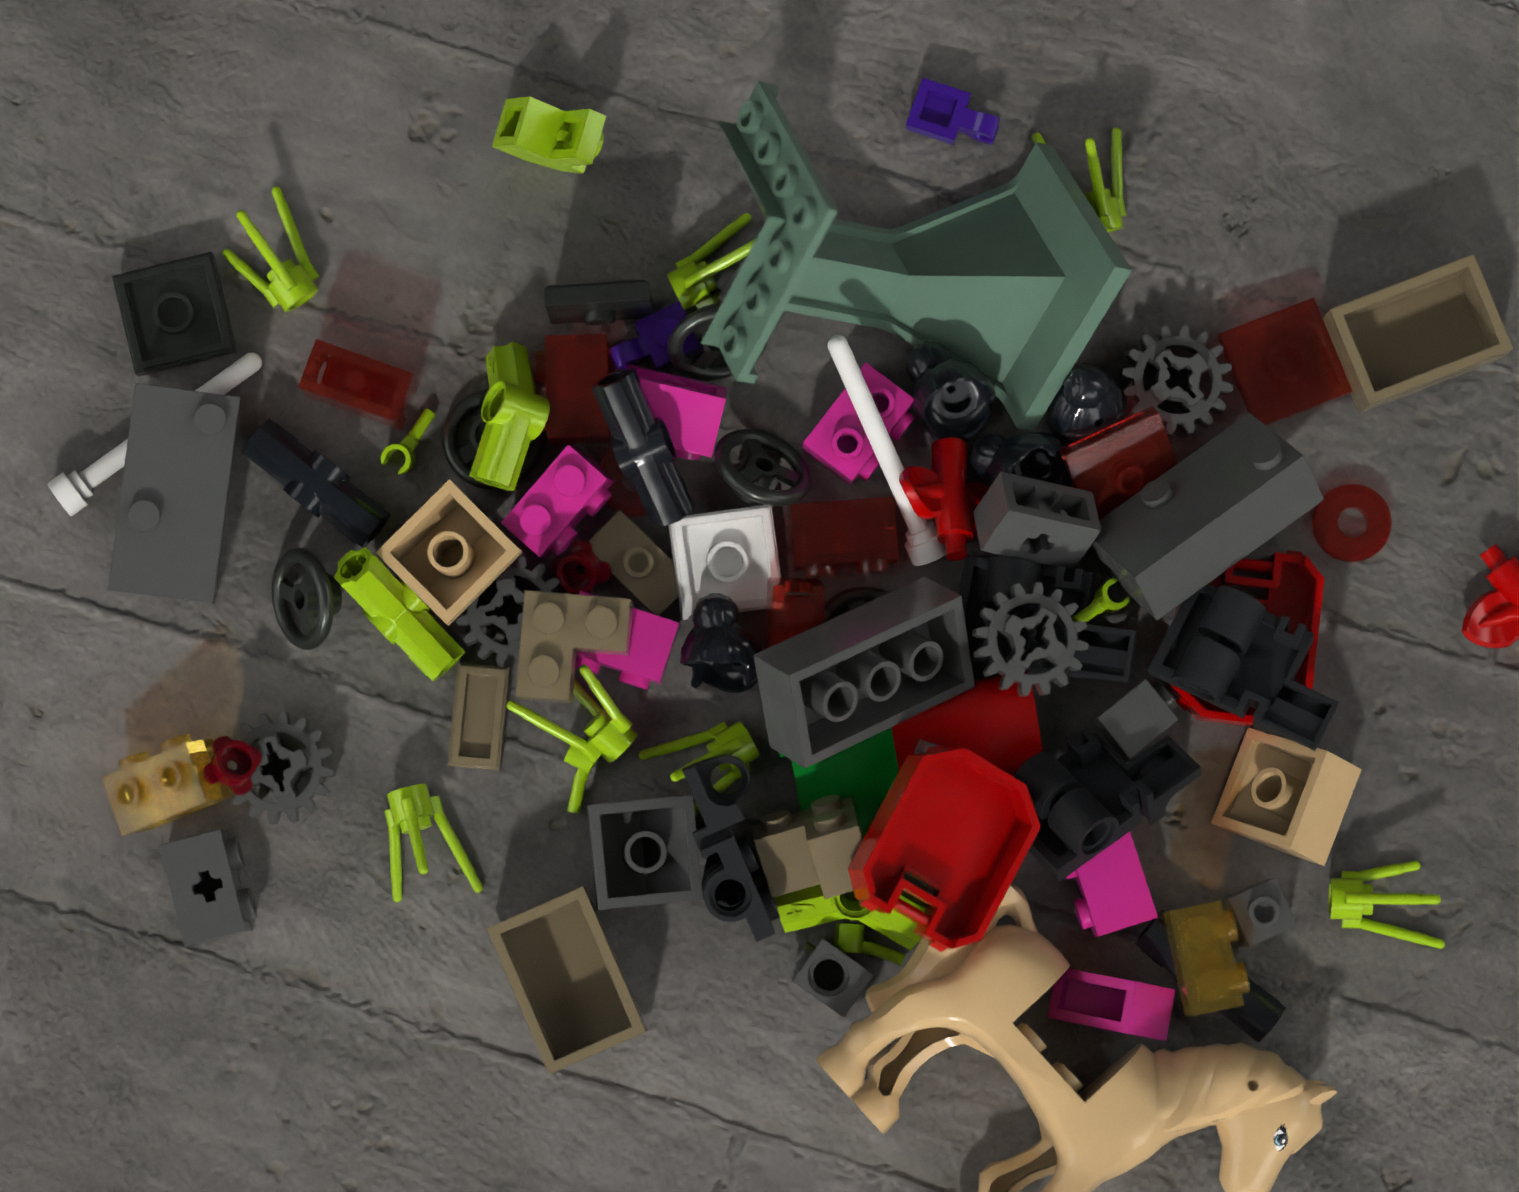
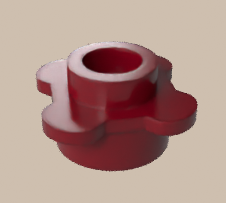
M584 539L575 540L571 545V550L565 556H557L551 563V571L557 576L562 588L575 595H579L580 590L591 594L593 586L598 582H606L612 573L610 564L606 561H601L592 552L591 543ZM577 566H584L585 573H580L577 570Z
M228 736L218 737L212 744L214 754L211 762L203 768V777L209 784L220 783L230 787L236 795H245L252 789L251 776L261 764L262 756L256 748L243 741L232 740ZM228 762H235L237 768L231 770L228 767Z

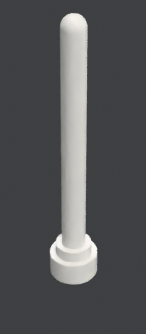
M834 335L828 341V350L909 529L905 534L908 540L905 543L908 555L914 566L934 562L946 555L945 545L937 540L934 522L921 519L913 510L899 482V475L904 470V467L849 343L844 336Z
M247 353L195 391L225 395L256 373L262 366V359L256 353ZM128 439L79 474L76 470L68 475L62 472L47 483L49 489L71 517L88 505L86 500L94 495L91 491L93 488L124 467Z

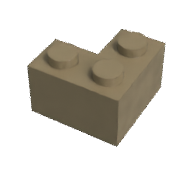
M525 590L516 697L524 700L573 703L577 652L629 656L633 602L631 599Z
M839 795L825 796L813 801L809 809L792 814L790 810L774 811L763 816L760 819L761 823L752 825L754 843L772 898L818 884L821 886L824 899L853 891L848 866L859 848L864 835L852 796L843 799Z

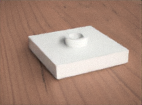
M771 505L686 515L680 521L669 525L681 620L692 619L698 600L711 593H720L730 597L737 604L739 612L785 606Z

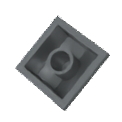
M693 795L587 806L596 910L703 900L699 852L692 832L696 831Z

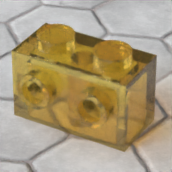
M185 734L160 743L161 753L150 757L148 751L128 756L118 761L120 770L101 777L121 836L153 830L233 797L230 787L220 783L209 784L203 777V768L211 762L214 754L212 749L213 738L192 741L190 734Z
M1216 901L1163 912L1185 1016H1196L1244 1006L1242 994L1249 993L1250 988L1243 961L1236 963L1234 961L1230 942L1238 940V932L1232 910L1223 911L1222 902Z

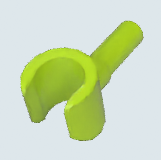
M425 408L401 443L391 444L382 451V465H386L391 459L393 452L399 449L404 453L406 461L398 474L410 472L416 463L414 449L436 414Z
M1115 578L1109 579L1096 589L1094 600L1091 604L1071 618L1073 622L1081 621L1087 623L1103 612L1107 614L1115 613L1130 602V596H1127L1119 603L1109 599L1108 588L1119 581Z
M570 746L564 762L578 768L574 776L567 811L579 814L586 781H588L589 774L597 760L592 763L580 750Z
M836 924L834 944L838 950L868 956L872 955L888 962L902 965L905 953L874 942H863L865 925Z

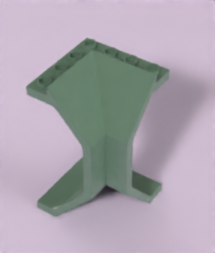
M758 81L749 99L742 104L736 124L717 121L766 222L701 344L720 348L735 381L754 384L759 376L754 365L783 311L880 328L892 333L912 346L925 341L936 342L944 345L950 351L952 357L971 362L984 375H987L996 391L995 396L1004 404L1016 427L1034 431L1132 271L1055 148L1051 145L1036 142L1019 173L1008 183L898 228L884 229L834 219L838 209L776 100L779 93L778 87L775 84Z

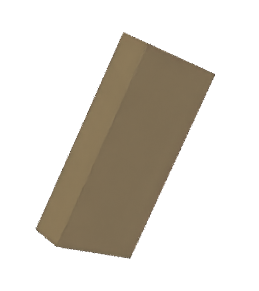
M458 663L448 766L494 771L501 770L510 679L509 667Z

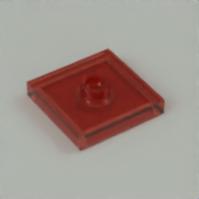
M1314 298L1226 330L1217 336L1220 345L1224 348L1223 353L1227 363L1232 365L1231 372L1248 413H1251L1266 426L1348 396L1353 392Z
M1154 406L1060 449L1074 488L1093 492L1099 520L1141 491L1146 484L1156 480L1178 464L1160 414Z

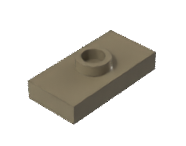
M619 510L589 540L592 545V552L601 561H606L610 564L611 574L651 614L661 616L678 599L674 562L635 523Z

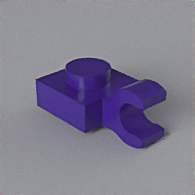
M922 78L906 123V130L951 145L955 144L960 131L979 142L993 145L999 129L998 123L1000 118L969 109L971 93Z
M680 301L634 322V327L639 337L624 341L609 349V357L616 371L622 368L626 369L627 364L636 365L650 358L656 371L672 364L667 352L668 339L676 325L688 316ZM694 331L687 336L683 344V352L686 357L700 350Z

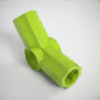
M510 342L507 345L494 346L485 357L489 390L482 404L481 418L486 425L469 474L475 481L506 491L515 490L530 441L540 435L550 412L549 400L536 394L532 364L528 358L527 347Z
M366 547L357 551L350 550L338 561V569L334 579L364 609L362 613L392 645L397 643L408 655V658L433 682L448 672L466 653L428 613L431 609L400 577L396 579L383 562Z
M820 884L775 897L780 921L785 933L846 918L864 923L910 951L922 938L914 933L917 923L895 910H892L891 914L880 913L876 910L870 911L859 905L860 901L848 900L843 894L824 899ZM904 892L899 897L922 912L927 907V905Z

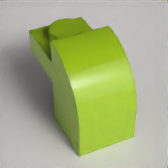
M531 96L508 98L505 100L492 147L522 160L559 171L584 173L586 165L593 164L594 158L602 148L604 142L602 130L607 116L592 109L563 111Z

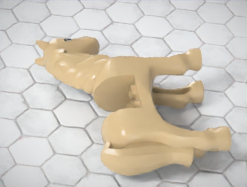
M1014 884L1010 885L981 941L955 949L947 948L940 952L929 946V941L922 938L909 961L897 975L885 982L872 985L866 990L865 998L872 1013L862 1020L853 1022L837 1044L825 1049L815 1058L817 1063L883 1135L900 1118L899 1098L912 1075L932 1056L949 1047L968 1045L996 1058L1018 1085L1038 1120L1042 1138L1032 1147L1014 1156L988 1163L979 1172L977 1192H1020L1032 1182L1049 1175L1053 1176L1040 1192H1092L1103 1182L1120 1176L1146 1161L1174 1138L1213 1125L1217 1127L1221 1142L1219 1181L1224 1191L1270 1192L1289 1156L1300 1150L1322 1129L1321 1104L1337 1093L1334 1086L1326 1085L1319 1080H1306L1294 1068L1286 1065L1278 1054L1270 1050L1257 1049L1240 1042L1231 1045L1216 1043L1204 1046H1186L1174 1052L1166 1049L1152 1052L1141 1043L1114 1062L1078 1095L1076 1092L1083 1085L1063 1063L1056 1061L1051 1066L1040 1054L1047 1047L1040 1037L1026 1023L1023 1024L1021 1022L1017 1027L1013 1024L1070 967L1062 953L1047 938L1038 933L1026 896ZM1005 915L1012 917L1016 925L1004 924L996 926L998 920ZM898 1038L888 1049L881 1051L893 1040ZM868 1068V1079L864 1081L866 1069Z

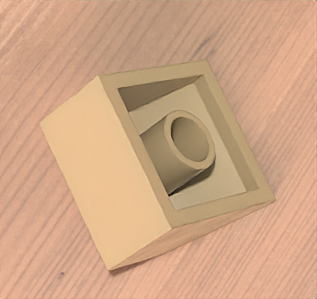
M449 479L375 553L449 626L522 551Z
M1248 728L1211 823L1285 854L1325 866L1362 769L1327 750L1317 748L1314 751L1293 740Z

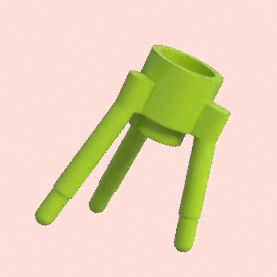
M1118 127L1113 128L1111 132L1112 196L1110 188L1104 189L1095 140L1091 137L1085 140L1093 191L1084 193L1108 233L1122 229L1124 227L1122 217L1127 215L1123 200L1121 129ZM1036 132L1032 135L1034 144L1036 142L1046 144L1040 133Z
M274 186L271 190L299 265L296 266L292 259L281 262L244 210H238L236 217L272 268L266 275L271 283L266 282L230 249H224L222 256L264 294L273 308L280 305L288 313L300 307L318 293L319 289L313 281L317 280L320 276L309 261L281 188Z
M744 213L693 254L676 262L677 269L666 274L684 310L694 305L699 310L706 305L717 304L720 293L710 295L711 291L718 288L716 287L713 275L747 257L756 238L708 265L705 260H702L747 225L752 219L751 214Z
M585 664L580 666L579 671L604 708L602 709L576 679L574 680L573 694L594 717L583 729L589 736L587 741L513 700L507 702L506 706L510 711L580 750L592 763L600 756L608 763L613 762L632 744L638 735L631 728L633 723L618 709L601 682L596 678L589 666Z
M741 721L729 727L725 722H722L709 730L662 743L639 752V758L646 760L714 740L706 745L708 749L707 754L671 773L670 778L674 782L685 778L682 768L724 754L733 755L742 760L750 773L752 770L748 763L757 759L760 755L750 734ZM729 763L718 765L717 768L720 772L728 768L730 770L713 785V788L723 793L732 783L741 778L740 770ZM696 801L694 802L695 817L700 813Z
M427 784L411 785L388 793L387 799L390 809L385 810L384 813L389 832L393 901L398 903L402 900L400 828L402 834L409 833L418 871L420 874L425 875L428 872V864L420 830L432 826L430 817H433L473 890L480 893L483 890V885L443 812L439 795L430 797Z
M1413 860L1361 871H1342L1341 878L1329 879V919L1341 920V928L1363 929L1438 949L1445 947V941L1441 938L1362 917L1363 915L1373 914V904H1439L1441 897L1438 894L1373 893V884H1363L1366 881L1419 870L1421 867L1419 861Z

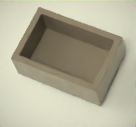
M1474 254L1332 308L1320 320L1358 414L1498 361L1513 350Z
M585 886L486 928L548 1074L648 1031Z

